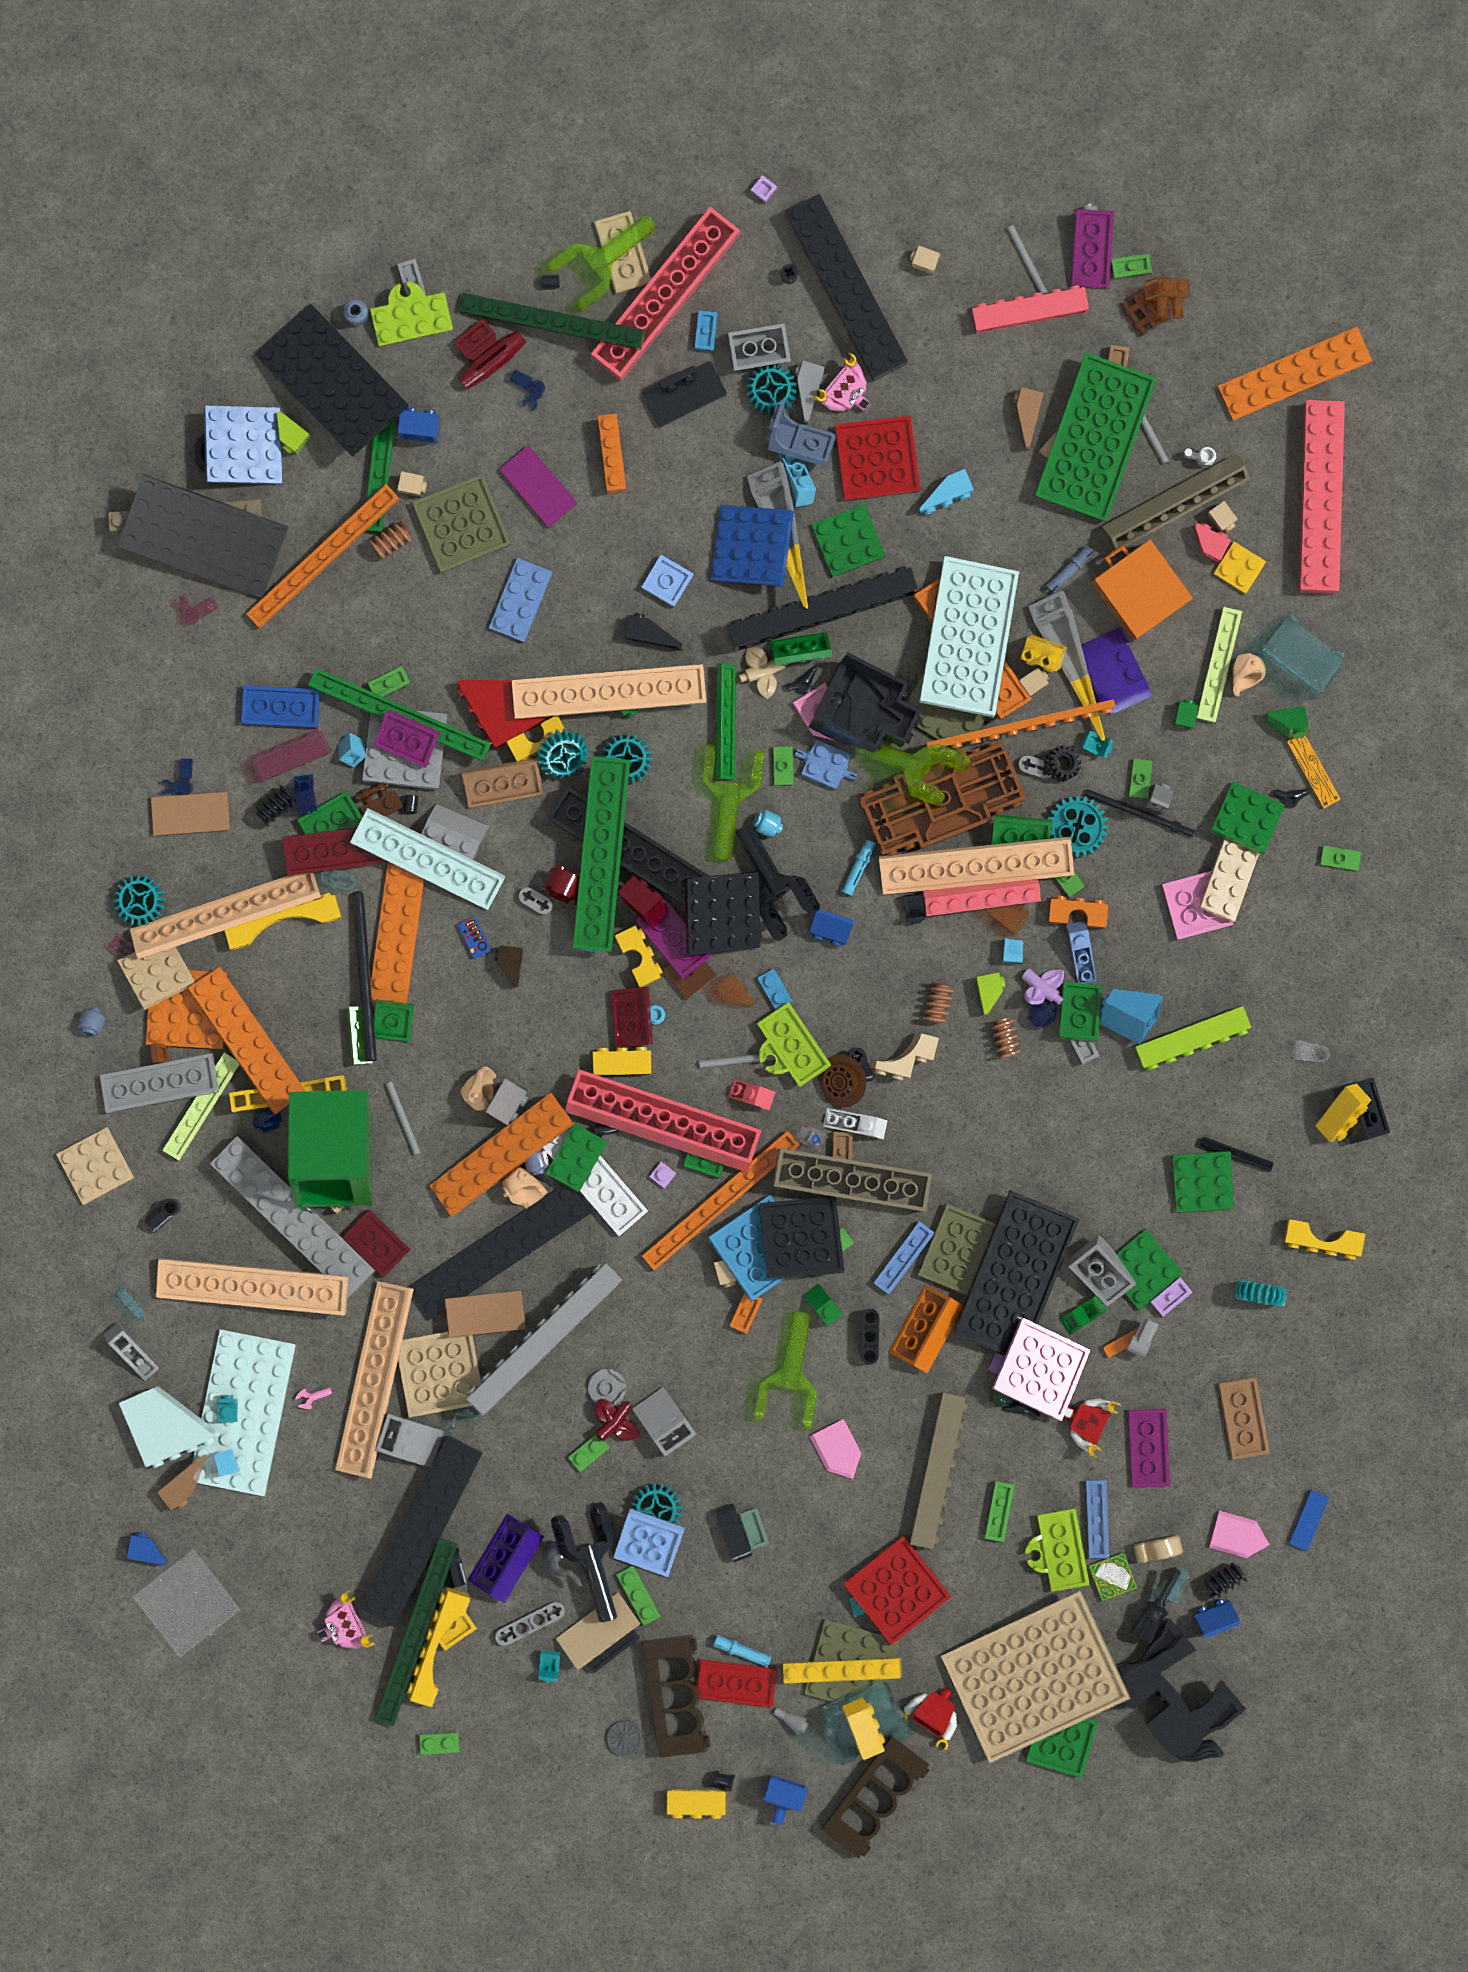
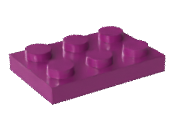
M388 709L374 745L426 768L441 732Z

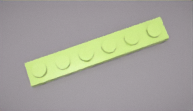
M1223 607L1197 719L1216 722L1242 611Z
M223 1053L215 1066L219 1092L196 1096L164 1147V1152L180 1161L240 1066L236 1059Z

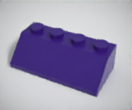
M507 1514L468 1581L489 1596L505 1603L544 1536Z

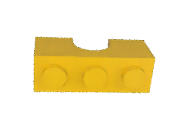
M554 716L541 723V727L544 730V738L547 739L549 738V732L554 735L556 734V729L561 733L564 728L558 716ZM524 733L507 741L516 761L532 759V756L537 754V750H540L539 743H544L543 739L537 743H532L527 740Z
M636 926L615 935L623 954L629 951H637L642 956L640 966L632 970L639 987L647 986L661 979L659 974L663 972L658 963L654 964L651 958L654 954L650 946H645L643 940L646 938L641 928L637 930Z

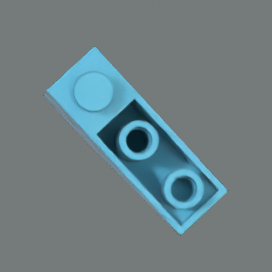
M778 453L780 462L784 464L787 479L790 482L794 506L799 507L813 504L816 488L803 460Z
M963 469L948 475L921 506L919 513L928 515L935 512L936 507L942 505L945 508L954 504L953 501L960 498L963 501L970 498L974 489L966 470Z

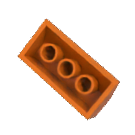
M925 1285L889 1353L928 1373L956 1322L963 1305Z

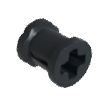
M793 264L784 265L781 269L782 281L786 284L794 283L798 277L796 266ZM793 271L789 278L786 277V272Z
M716 1771L712 1787L726 1788L731 1792L735 1775L732 1774L730 1776Z

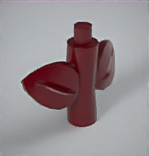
M599 1399L595 1406V1416L604 1424L594 1434L603 1442L613 1433L622 1441L637 1439L639 1432L636 1426L630 1420H626V1417L630 1414L628 1410L632 1407V1404L626 1401L623 1405L619 1404L615 1408L610 1401Z

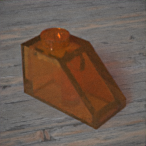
M1017 905L987 908L985 911L1013 935H1016L1030 918L1028 915L1029 911L1022 905H1019V907Z
M733 973L714 986L716 991L713 993L719 1001L724 1000L725 1003L750 1007L756 1004Z

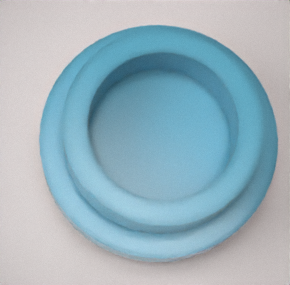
M658 1005L651 1006V1024L662 1023L665 1019L664 1009Z

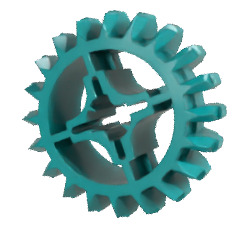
M773 364L772 369H769V365H766L764 371L761 366L758 367L759 374L756 371L752 372L755 378H748V381L752 384L746 385V389L751 390L746 392V396H753L749 399V403L756 401L753 406L754 409L761 406L760 413L767 409V415H770L771 410L774 409L775 411L776 405L781 404V401L777 403V394L786 389L788 391L783 400H786L785 406L791 407L789 401L794 402L795 397L792 395L797 394V390L791 388H795L797 383L791 382L794 380L793 375L787 377L790 373L788 369L783 373L782 365L777 370L776 364ZM772 375L779 376L786 384L776 383ZM766 376V385L756 389L758 381ZM769 381H771L773 388H777V390L774 389V398L770 390H766V388L769 389ZM758 395L768 396L771 404L762 401Z
M564 728L560 733L556 729V734L553 735L549 732V738L543 737L544 743H539L540 750H537V760L540 763L541 769L546 774H551L553 778L558 776L562 779L564 775L570 778L571 773L576 775L577 769L582 770L581 764H586L585 758H588V746L579 733H575L573 730L568 732Z
M626 733V739H623V735L619 734V741L612 737L614 744L606 743L610 749L603 748L602 751L607 756L601 757L622 759L625 757L628 749L629 757L633 758L630 761V766L633 763L642 762L641 767L637 771L629 774V779H631L632 784H635V777L641 781V773L645 776L648 775L644 769H651V765L647 764V762H653V758L647 756L651 755L652 751H645L649 744L647 743L642 746L641 744L644 739L641 738L637 742L636 734H634L633 739H630V733ZM625 744L623 753L612 755L618 746ZM630 745L638 747L643 757L633 755L630 751Z
M137 874L136 881L133 876H129L130 883L125 879L122 880L125 886L118 885L117 887L121 892H114V895L119 896V899H113L114 903H119L114 909L116 911L122 910L118 913L119 917L126 915L123 919L124 922L131 918L130 925H134L136 920L138 926L142 925V920L148 925V918L155 921L154 914L161 916L157 909L165 908L159 904L160 902H165V898H159L160 895L164 894V891H157L161 887L160 884L153 886L155 879L152 878L148 883L147 875L141 880V875ZM145 885L150 889L138 893L133 886ZM129 891L132 899L128 906L125 907L124 897L126 892ZM154 894V905L150 910L147 900ZM135 895L139 896L140 898H144V900H142V904L145 906V908L138 903L135 904V901H137L135 900ZM135 908H141L146 914L135 916L129 912Z
M1239 1280L1235 1286L1234 1297L1238 1300L1282 1307L1286 1301L1287 1290L1279 1286Z
M653 1483V1490H650L649 1486L646 1485L645 1489L647 1492L644 1493L640 1489L638 1492L642 1496L634 1495L633 1498L638 1503L632 1502L631 1506L636 1507L635 1511L651 1514L657 1518L654 1512L646 1511L654 1508L656 1499L659 1507L667 1508L659 1511L658 1519H660L662 1513L673 1511L671 1518L667 1522L672 1523L674 1521L679 1524L680 1521L675 1516H682V1513L677 1512V1509H682L683 1507L682 1505L676 1506V1503L681 1501L680 1498L674 1500L673 1497L677 1494L676 1491L672 1492L671 1495L668 1493L671 1487L668 1486L666 1491L662 1490L663 1484H660L659 1489H656V1484ZM658 1493L665 1495L672 1505H662L659 1502ZM652 1494V1505L640 1508L644 1498Z

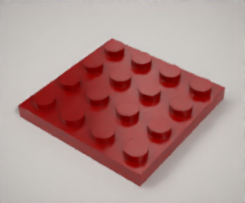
M911 416L835 425L844 501L920 492Z
M904 1536L843 1584L890 1645L897 1642L951 1598L950 1594Z

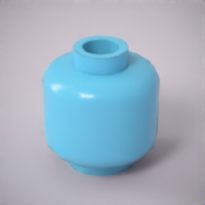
M768 810L758 812L753 822L755 831L768 838L774 837L775 834L779 835L783 828L781 817Z

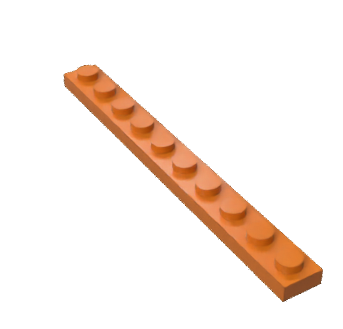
M387 484L383 486L246 614L261 629L398 502L400 498Z
M1114 699L935 740L927 742L926 745L928 751L932 750L933 754L944 751V747L951 746V749L963 747L962 743L970 742V745L981 743L983 738H988L990 741L999 739V735L1007 733V736L1019 734L1018 730L1026 729V732L1037 730L1039 725H1044L1046 728L1055 726L1056 722L1063 720V723L1075 721L1074 717L1078 716L1086 719L1093 717V713L1101 712V715L1111 713L1112 709L1116 706Z
M789 1131L785 1132L751 1162L748 1173L740 1171L642 1255V1257L655 1271L776 1166L778 1148L795 1150L800 1144Z

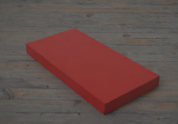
M701 1659L697 1683L701 1692L700 1699L773 1708L777 1669Z

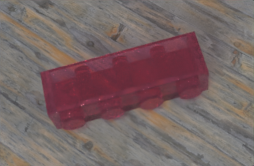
M318 729L312 730L307 733L308 736L302 739L299 736L291 739L290 744L285 746L279 744L272 747L273 751L268 753L263 751L255 754V758L251 759L261 783L331 754V749L323 731H318Z

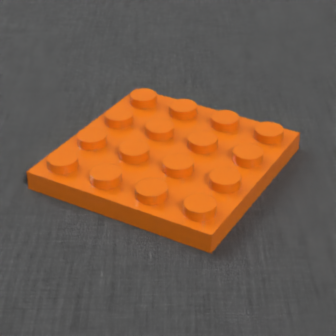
M189 970L195 983L211 973L210 971ZM188 989L148 1008L146 1045L157 1042L165 1044V1046L223 1049L224 1041Z

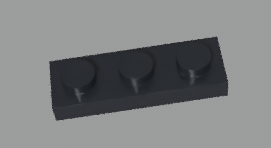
M633 1629L587 1663L593 1673L597 1672L639 1640L640 1636Z

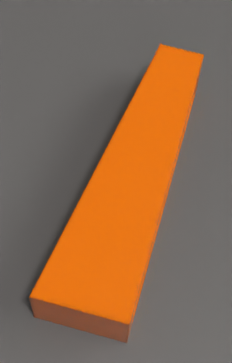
M1139 1327L1102 1347L1107 1357L1110 1358L1128 1348Z

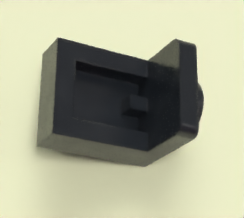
M923 893L904 895L906 922L919 924L924 921L926 914Z

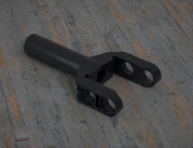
M747 826L741 829L736 836L764 883V887L759 895L760 917L771 936L775 940L781 941L787 936V927L772 902H776L788 891L792 890L801 908L809 914H815L820 909V904L805 878L779 873L753 826Z
M598 1502L592 1504L590 1511L598 1542L576 1549L569 1521L563 1515L552 1517L551 1527L559 1554L567 1560L577 1562L584 1567L599 1622L603 1623L618 1617L602 1564V1558L611 1548L615 1535L605 1504Z

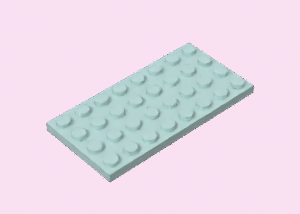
M947 556L944 557L919 699L920 703L994 718L1019 571Z
M220 1329L202 1414V1420L214 1428L220 1436L215 1437V1442L204 1446L203 1443L197 1445L198 1449L195 1450L193 1462L204 1454L207 1456L197 1483L265 1496L296 1344ZM222 1395H233V1399H238V1422H218L217 1399H222ZM233 1450L240 1471L220 1477L214 1454Z

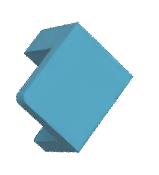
M352 733L346 735L338 743L339 760L355 767L366 757L365 741Z
M1004 939L1002 962L1022 964V940Z
M233 1450L214 1454L220 1477L240 1471Z

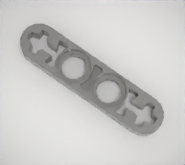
M553 1602L499 1629L495 1636L497 1643L503 1646L509 1645L562 1618L565 1613L563 1604ZM552 1606L561 1607L560 1615L553 1614L550 1616L552 1620L548 1621L547 1615L543 1610L547 1609L549 1613L553 1610ZM536 1614L544 1616L543 1624L537 1625L534 1623L533 1618ZM521 1622L527 1625V1631L523 1634L518 1633L516 1630V1625ZM512 1626L513 1632L517 1637L513 1638V1635L507 1638V1642L504 1640L500 1641L501 1632L504 1631L505 1634L511 1632L509 1627Z

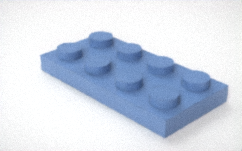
M517 558L489 629L525 643L553 572Z

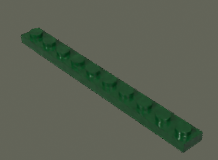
M467 293L462 294L458 309L459 313L637 350H641L646 333L642 329Z
M441 1537L438 1540L377 1713L376 1721L393 1727L395 1725L455 1555L457 1543Z

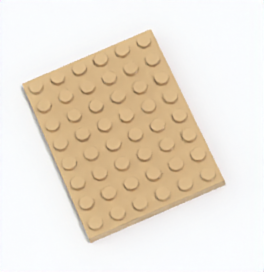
M1081 1591L941 1656L989 1763L1130 1699Z

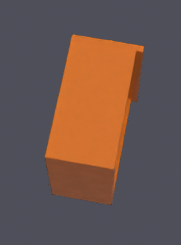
M1151 539L1131 554H1129L1124 545H1121L1104 557L1110 569L1091 582V585L1101 596L1133 642L1193 599ZM1122 551L1126 557L1113 565L1110 558Z

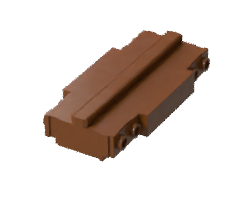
M998 741L987 744L988 748L983 750L976 748L970 751L968 756L965 749L893 776L894 785L887 783L880 786L881 790L873 792V790L862 793L863 797L860 798V806L862 811L865 812L877 845L880 846L881 855H897V850L902 848L905 851L916 847L915 843H918L920 850L992 822V813L994 816L1005 812L1004 808L1011 806L1014 809L1023 805L1022 801H1025V792L1020 785L1008 752L1004 750L1003 742L998 744Z

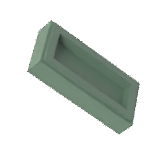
M757 1507L739 1513L751 1550L768 1545L769 1541Z

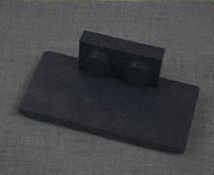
M711 361L696 368L692 365L660 381L659 386L643 393V397L658 427H663L727 395Z

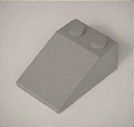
M505 1079L486 1113L509 1125V1123L517 1119L519 1114L516 1112L519 1106L524 1107L529 1098L526 1096L527 1092Z
M1097 1235L1070 1257L1068 1267L1107 1307L1136 1285L1135 1280L1112 1247L1100 1235Z

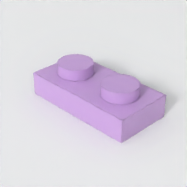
M1180 1277L1150 1302L1163 1317L1188 1297L1192 1291Z

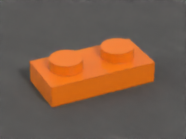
M744 1293L730 1327L747 1334L763 1299L757 1297L751 1302Z

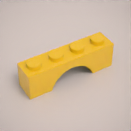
M1288 1219L1284 1243H1288L1287 1247L1299 1249V1245L1307 1247L1306 1250L1318 1253V1249L1326 1250L1325 1254L1332 1256L1342 1253L1345 1254L1344 1258L1356 1260V1256L1361 1257L1365 1234L1345 1230L1338 1239L1332 1242H1324L1312 1234L1309 1223Z

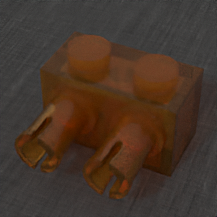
M1156 277L1144 282L1146 301L1156 302L1157 318L1169 317L1167 302H1172V319L1185 317L1183 301L1190 298L1188 278Z

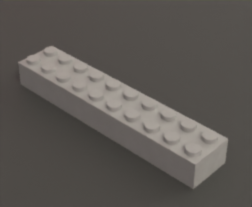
M236 1136L210 1163L323 1274L348 1276L347 1298H350L376 1271L319 1214L312 1213L304 1207L303 1211H300V1207L295 1208L291 1187L240 1137Z
M607 1263L604 1266L601 1264L592 1271L594 1276L590 1280L586 1277L579 1284L578 1287L580 1289L576 1293L572 1291L564 1299L566 1303L562 1307L557 1305L551 1311L552 1316L548 1320L544 1318L537 1325L538 1330L534 1334L530 1332L523 1339L525 1343L521 1347L516 1345L509 1352L510 1357L506 1361L502 1359L495 1366L497 1370L493 1374L489 1372L481 1379L483 1384L479 1388L474 1386L467 1393L469 1396L467 1401L482 1416L492 1409L622 1282V1279Z

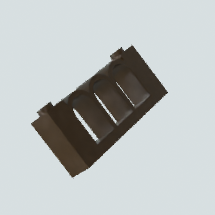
M693 1634L644 1641L659 1758L708 1751L710 1737L706 1735V1731H701L704 1726V1717L702 1712L694 1707L700 1700L701 1692L699 1686L691 1680L697 1671V1664L692 1656L695 1654V1650H697L696 1638L693 1639ZM681 1657L688 1662L690 1669L686 1678L668 1681L660 1680L658 1659ZM684 1684L690 1687L693 1692V1700L690 1705L664 1708L662 1686ZM685 1711L692 1713L696 1717L697 1727L695 1731L668 1735L665 1714Z
M892 1735L883 1746L885 1751L875 1756L821 1828L823 1832L858 1859L861 1855L865 1857L871 1849L868 1839L878 1834L881 1823L879 1818L888 1817L895 1811L897 1807L896 1796L907 1794L913 1786V1779L915 1778L917 1781L919 1778L923 1779L929 1772V1764ZM886 1757L908 1774L909 1782L904 1789L899 1791L893 1790L873 1775ZM870 1779L892 1796V1805L885 1812L873 1810L857 1797ZM853 1801L875 1817L876 1826L871 1833L861 1834L840 1819Z

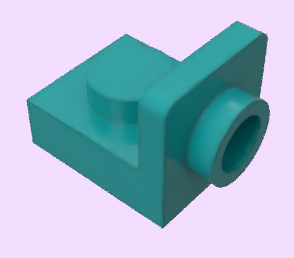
M222 1395V1399H217L218 1422H238V1399H233V1395Z

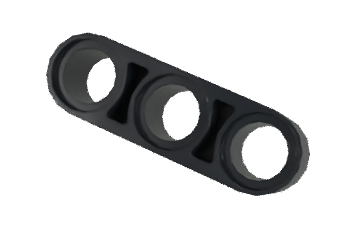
M867 1309L862 1313L861 1359L864 1363L871 1365L876 1363L879 1357V1314L874 1309ZM873 1312L876 1315L873 1323H868L865 1320L866 1313ZM873 1331L876 1337L873 1342L865 1340L866 1332ZM868 1350H872L875 1353V1359L870 1362L864 1358V1354Z
M734 1503L716 1509L715 1511L733 1562L751 1557L752 1554Z

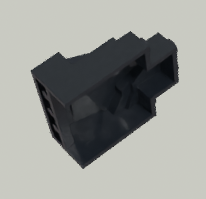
M847 652L840 661L809 724V728L847 746L854 745L873 754L877 749L880 750L885 740L901 748L905 743L909 744L913 737V733H911L913 726L917 727L921 720L919 716L921 710L904 702L909 692L906 689L909 683Z

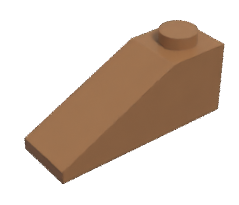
M1021 387L1020 392H1016L1014 403H1017L1016 411L1024 448L1029 451L1044 393Z
M205 1454L157 1492L171 1511L177 1507L181 1509L189 1503L187 1499L193 1494L207 1459Z

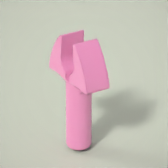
M328 1387L310 1394L305 1388L299 1392L295 1400L301 1397L309 1398L305 1404L298 1405V1407L312 1409L311 1404L314 1400L331 1395L332 1391Z

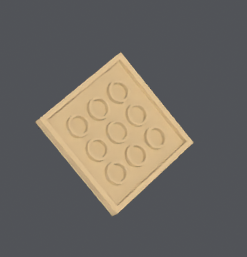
M448 1332L402 1340L398 1361L409 1418L472 1406L467 1401L469 1397L467 1393L474 1386L479 1388L482 1385L473 1335L449 1338Z

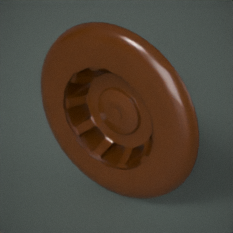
M842 1054L833 1055L828 1058L832 1066L818 1076L820 1088L824 1097L833 1105L838 1107L853 1106L861 1100L866 1090L864 1070L850 1056Z

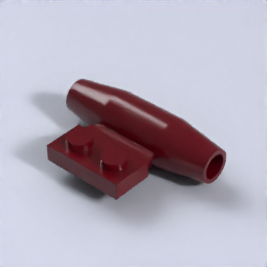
M484 319L480 320L454 341V344L462 354L472 360L471 364L458 379L467 390L488 379L518 353L526 344V340L517 330L497 341L495 332Z

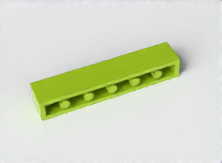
M1242 1006L1136 1046L1134 1049L1142 1069L1147 1068L1150 1071L1158 1068V1063L1165 1061L1168 1064L1176 1061V1056L1181 1054L1184 1057L1194 1054V1049L1201 1047V1050L1213 1047L1211 1044L1213 1042L1219 1041L1221 1044L1229 1041V1036L1237 1034V1037L1248 1033L1247 1029L1252 1027Z

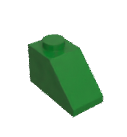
M1305 706L1267 711V725L1286 737L1302 738L1308 736L1309 724Z
M819 1284L804 1295L827 1326L843 1315Z

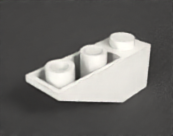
M827 1108L823 1127L884 1139L887 1120Z

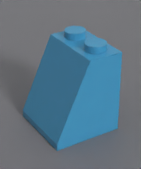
M1113 989L1110 995L1106 994L1102 1001L1104 1006L1100 1011V1024L1140 1045L1158 1019L1163 996Z

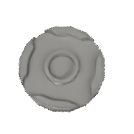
M602 1369L592 1375L588 1383V1392L590 1398L596 1404L599 1399H606L613 1403V1405H617L626 1394V1383L619 1372L613 1369Z

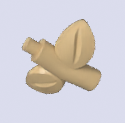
M748 648L745 657L746 663L750 668L746 669L745 673L739 675V679L741 682L756 680L758 691L763 697L768 699L773 695L777 687V680L773 674L785 669V665H775L774 659L768 662L766 653L760 648Z

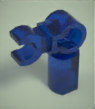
M515 369L510 381L525 389L531 388L528 393L530 396L523 401V406L525 407L527 402L531 401L533 402L532 411H535L537 408L536 401L541 398L546 387L542 381H533L532 377Z
M180 759L179 778H181V781L172 783L170 780H162V783L169 784V789L162 790L161 793L191 794L193 785L190 783V779H192L193 759Z

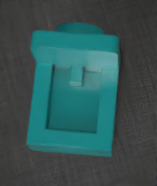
M1086 730L1079 748L1095 756L1107 758L1112 750L1114 741L1105 738V741H1103L1098 734Z
M541 1650L538 1680L557 1682L560 1652Z

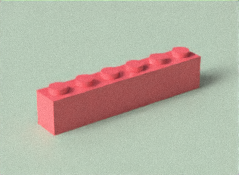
M1077 285L1069 287L1066 291H1061V289L1051 290L1050 294L1045 295L1035 293L1029 298L1018 296L1012 298L1013 301L1008 302L998 300L992 305H986V303L977 304L975 308H972L975 332L978 334L1088 313L1089 307L1085 287L1080 288Z
M1038 879L923 891L927 916L1041 901Z

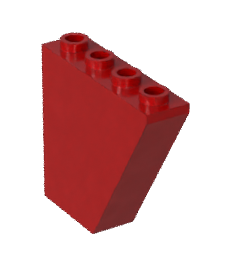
M512 680L457 681L459 685L456 688L462 698L466 697L469 703L466 704L471 714H476L478 720L475 722L481 731L485 730L488 735L485 737L486 741L491 743V747L494 746L495 749L507 744V741L526 733L554 717L515 719Z

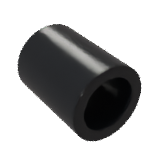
M559 274L542 275L543 289L560 288Z
M405 795L404 812L417 813L419 796Z

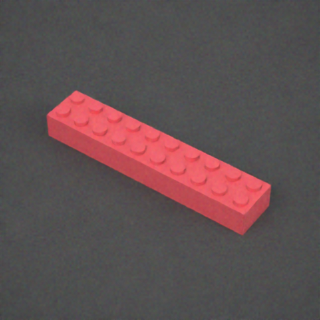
M710 207L615 323L645 330L646 333L641 350L600 342L591 353V358L618 380L622 381L740 236V230Z
M1306 400L1304 403L1299 592L1337 594L1339 592L1345 401Z
M580 1069L578 1070L565 1109L567 1113L747 1173L762 1131Z

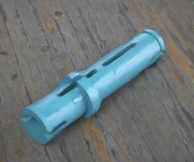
M865 839L863 847L859 854L856 855L855 858L857 859L841 889L842 892L853 895L867 863L869 864L870 862L869 859L877 845L876 843Z
M717 1635L713 1647L729 1652V1655L740 1656L766 1668L772 1657L743 1646L736 1640L731 1641Z

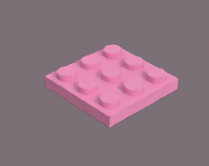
M1211 871L1162 884L1177 940L1233 925L1228 920L1198 908Z

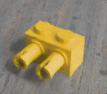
M1030 635L1027 637L1021 659L1026 661L1025 663L1028 665H1040L1044 670L1054 672L1061 669L1067 647L1035 635Z

